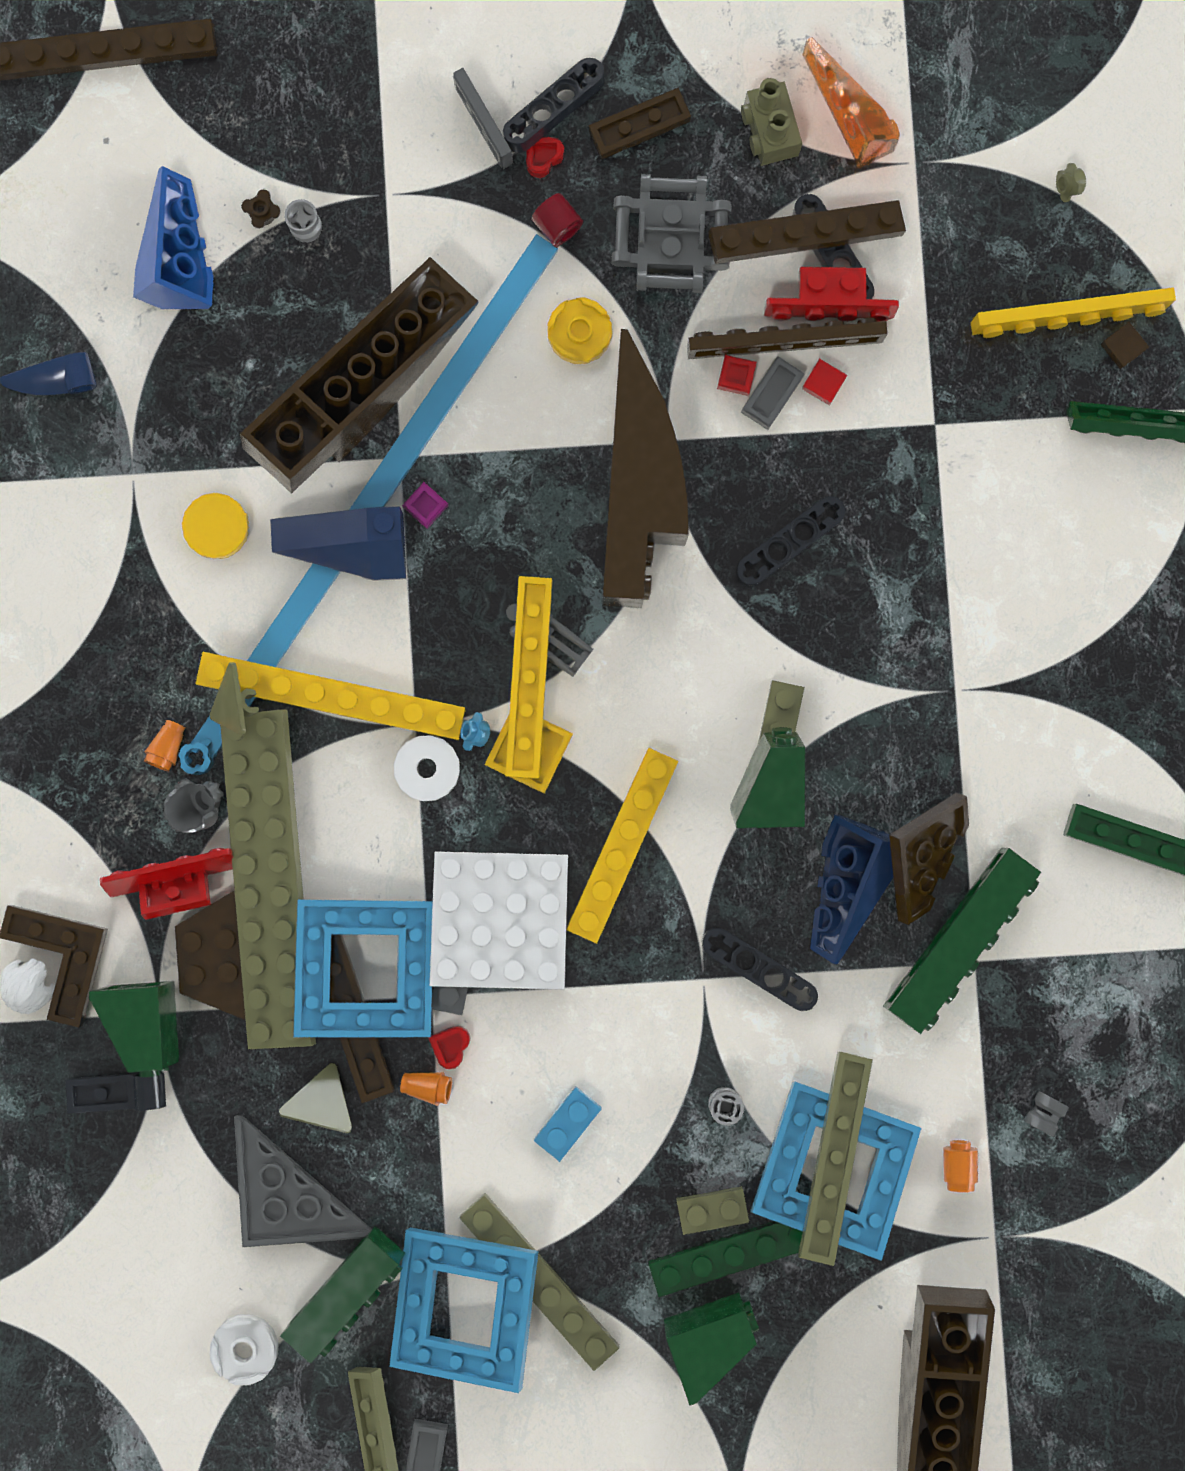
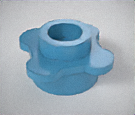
M474 713L473 718L465 720L461 726L460 735L464 740V750L470 751L473 745L482 747L489 739L490 726L487 721H483L481 713Z

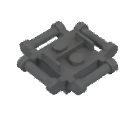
M641 173L640 199L629 196H616L614 198L613 209L616 211L615 251L611 254V264L617 267H637L636 291H646V288L692 289V293H702L703 270L723 271L729 269L730 262L715 264L713 256H704L705 216H715L714 227L728 225V215L731 214L732 203L728 200L706 201L707 176H697L696 179L651 177V174ZM650 191L695 193V201L650 199ZM630 213H639L638 254L628 252ZM647 272L692 274V276L647 274Z

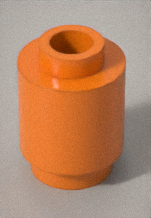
M952 1140L950 1141V1146L943 1148L944 1181L947 1182V1190L953 1192L975 1191V1183H978V1149L971 1147L970 1141Z

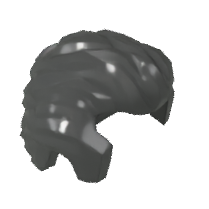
M185 778L174 786L175 789L167 795L164 801L163 815L164 819L168 821V825L176 832L193 833L207 829L216 823L223 792L216 782L206 781L203 784H196Z

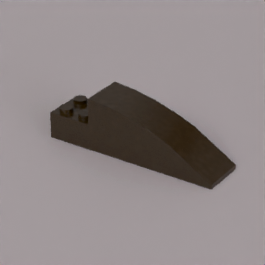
M429 257L240 433L242 448L292 494L331 456L340 463L378 424L433 362L472 313L479 301Z
M621 329L602 606L642 608L643 600H649L651 594L652 575H645L646 567L652 566L654 544L686 545L689 536L688 500L681 456L664 398L628 329Z
M917 1285L913 1330H904L897 1471H978L995 1307L986 1289Z

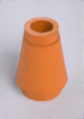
M166 720L165 725L162 726L144 751L147 754L144 762L169 772L171 766L176 765L185 727L176 722Z
M444 1072L404 1073L400 1091L401 1093L439 1106L440 1103L447 1104L450 1099L452 1078L445 1076Z

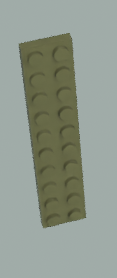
M262 711L250 717H244L245 734H237L220 725L230 844L234 857L232 858L247 1042L248 1049L306 1047L316 1044V1037H293L297 900H304L288 711Z

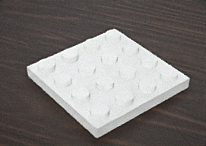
M435 852L430 986L565 990L568 855Z

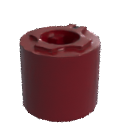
M556 193L546 199L535 210L531 218L556 248L571 239L583 224L582 218L561 193Z

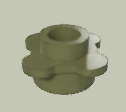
M1069 163L1064 171L1060 170L1057 172L1056 188L1063 202H1069L1072 196L1080 195L1084 192L1086 176L1081 168H1077L1074 163Z

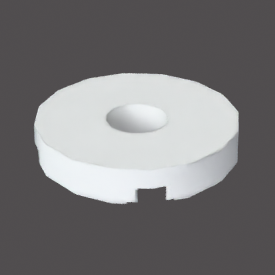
M431 735L417 736L407 741L398 751L394 762V777L400 789L409 797L420 801H436L448 795L456 786L460 774V761L454 748L445 740ZM424 759H431L436 764V772L430 778H423L418 772V765Z
M252 1314L237 1315L227 1319L217 1329L210 1344V1360L215 1372L234 1385H251L261 1381L273 1368L278 1356V1339L274 1329L264 1319ZM247 1342L253 1349V1355L249 1358L240 1357L235 1350L236 1344Z

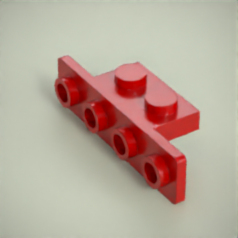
M800 267L799 298H767L764 316L772 317L774 320L779 321L788 320L791 317H805L808 321L837 318L840 321L850 322L857 318H876L877 322L888 321L895 317L899 308V300L866 299V268Z
M215 848L205 854L181 856L174 861L161 864L150 863L143 868L131 871H116L109 876L101 877L100 886L109 897L139 891L141 915L145 920L211 905L208 875L233 870L232 858L234 857L230 848Z

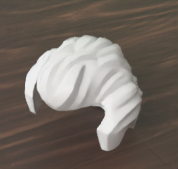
M31 959L23 964L22 961L15 960L4 968L0 978V994L7 1007H11L13 1011L22 1014H30L38 1011L52 999L55 985L51 983L49 987L45 986L44 979L47 975V970L42 961Z

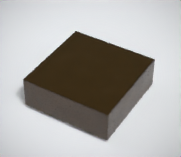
M1130 322L1100 344L1120 370L1149 348Z

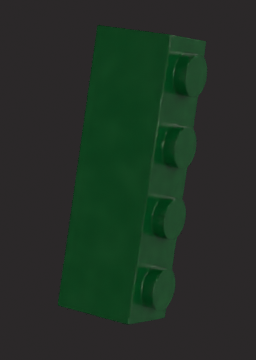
M374 1226L289 1322L280 1337L310 1364L319 1354L325 1357L337 1343V1340L334 1338L341 1329L347 1333L358 1320L359 1316L356 1312L361 1306L364 1305L368 1309L378 1298L381 1291L377 1288L384 1281L390 1284L401 1272L403 1267L399 1263L405 1252Z

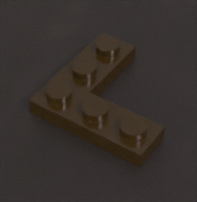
M7 905L0 930L1 939L63 954L46 1020L78 1028L82 1027L90 1000L89 991L93 989L108 928L15 905Z

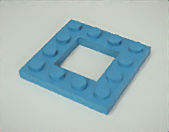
M297 900L293 1037H431L432 986H430L433 901ZM331 935H398L396 1003H329Z
M795 1081L792 1082L751 1213L803 1232L810 1196L796 1192V1187L815 1128L823 1129L829 1098L828 1093ZM864 1107L857 1142L877 1150L857 1214L847 1210L844 1211L838 1245L882 1261L921 1132L920 1127Z
M410 1227L407 1229L389 1367L519 1393L523 1388L538 1251ZM438 1271L498 1282L490 1347L430 1335Z

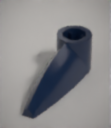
M85 352L61 356L0 377V383L3 387L33 395L83 393L97 387L89 354Z

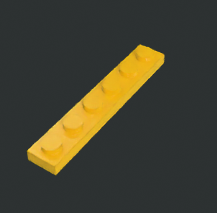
M1172 287L979 312L971 321L972 335L983 334L984 338H991L1002 335L1003 331L1015 330L1016 333L1022 334L1034 331L1039 326L1048 325V329H1059L1067 326L1070 322L1080 321L1081 325H1091L1101 321L1100 318L1112 317L1113 321H1122L1133 317V314L1145 313L1146 317L1158 316L1165 313V310L1176 301L1175 290Z
M519 576L506 777L539 779L552 578Z
M651 748L647 749L566 930L597 944L678 764L677 760Z

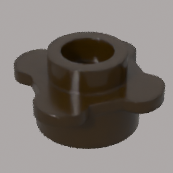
M259 190L257 196L250 200H244L241 205L243 212L248 213L251 217L253 227L258 229L272 223L281 213L279 206L274 205L271 201V195L267 190ZM261 206L264 207L262 212L258 211V208Z

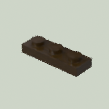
M675 88L589 125V133L602 160L691 122V115L679 88Z

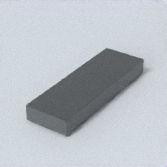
M464 68L453 73V81L458 95L500 167L503 169L513 164L510 147Z

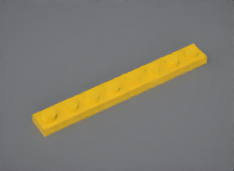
M202 652L196 685L219 689L228 664L234 662L237 666L240 692L245 689H253L256 691L254 696L256 698L459 740L465 707Z

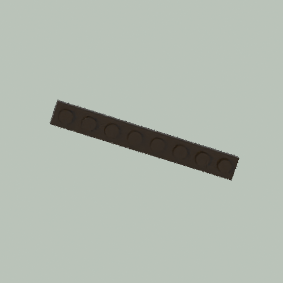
M210 18L1 42L0 81L217 56L214 24Z

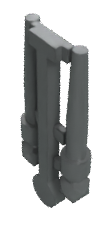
M511 604L506 610L509 620L515 622L517 604ZM550 613L548 642L573 659L575 663L570 668L549 650L547 660L574 677L594 649L554 619ZM515 625L510 629V635L515 638ZM556 630L562 636L582 648L584 652L579 656L551 634Z

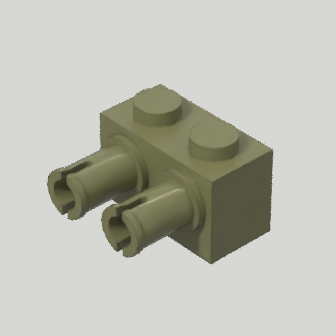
M767 78L762 81L760 88L747 91L744 105H741L743 122L745 125H750L752 136L749 137L751 151L754 156H759L761 166L797 157L802 147V139L785 81L779 82L774 78Z

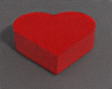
M543 137L527 150L526 164L530 175L536 178L545 177L551 171V166L561 163L564 158L562 142L557 138Z
M459 1025L452 1026L428 1037L438 1063L443 1068L449 1070L455 1069L460 1065L463 1060V1050L468 1047L471 1039L468 1030Z

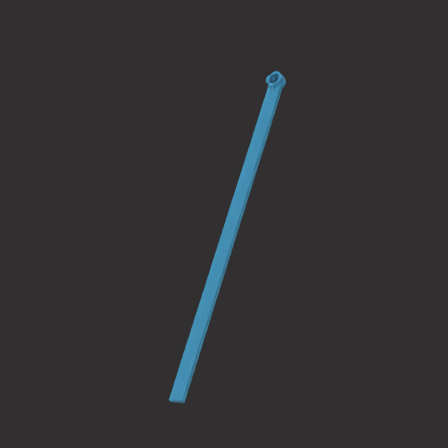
M537 234L534 235L349 510L385 507L558 251L551 243ZM312 563L247 661L276 667L340 571ZM255 697L245 699L247 706L251 705ZM210 716L193 741L188 745L185 744L178 754L181 768L191 775L207 773L212 768L214 758L222 748L220 724L212 721ZM201 750L203 752V764H197L195 767H192L190 765L192 763V759L189 757L190 753H198Z

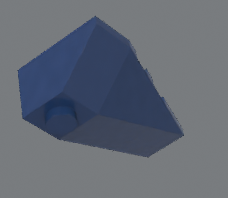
M400 506L362 508L270 519L272 553L361 576L372 581L407 579L404 514Z
M834 814L822 845L821 856L825 857L823 876H819L818 887H822L820 906L815 909L810 949L831 963L838 964L893 879L889 834Z

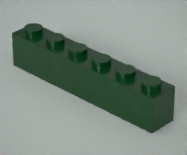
M1001 848L883 1007L919 1034H922L924 1030L929 1031L938 1021L939 1015L937 1012L944 1003H951L958 994L959 988L957 985L963 977H970L979 965L977 959L983 950L988 951L995 945L999 938L997 932L1004 922L1009 924L1019 912L1017 905L1024 896L1029 897L1039 885V881L1036 879L1042 872L1010 848Z

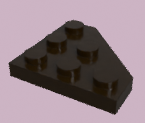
M955 793L889 835L899 922L909 925L931 910L936 899L931 896L938 879L944 880L955 857L951 851L958 835L964 837L969 827L967 796Z

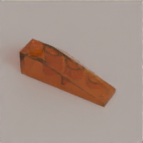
M813 37L807 39L802 55L858 168L893 153L900 137L896 122L893 119H889L886 111Z

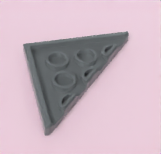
M243 1115L234 1116L242 1247L365 1238L372 1230L365 1222Z

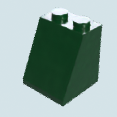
M776 727L772 728L770 733H763L730 804V811L736 828L805 827V745L798 733L792 732L791 728Z
M174 981L108 985L89 991V999L128 1072H139V1077L159 1076L161 1072L168 1071L169 1066L179 1061Z
M739 1292L663 1319L666 1339L689 1406L696 1404L757 1344L753 1333L759 1331V1327L750 1301L742 1302Z

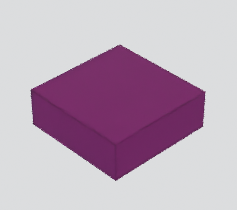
M425 482L402 505L403 509L426 529L449 506Z

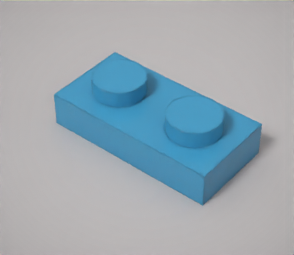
M575 1086L536 1135L534 1142L560 1162L601 1111L602 1107Z

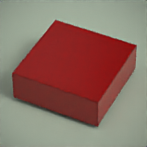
M725 355L717 389L749 396L757 362Z
M819 358L802 390L830 406L848 375Z

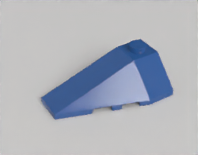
M161 166L158 170L136 262L133 298L160 309H209L212 307L213 273L211 267L206 266L203 250L206 249L205 239L200 237L196 223L199 213L191 179L164 166Z

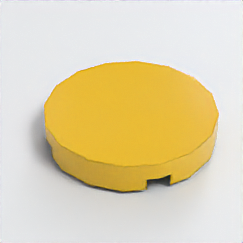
M585 297L570 301L566 300L560 303L551 313L547 324L548 341L553 351L562 360L573 364H588L599 359L608 349L612 339V324L607 311L598 302Z
M220 493L204 494L192 501L184 512L182 520L183 537L189 547L203 557L210 559L228 558L237 553L247 541L249 529L248 515L243 507L228 495Z

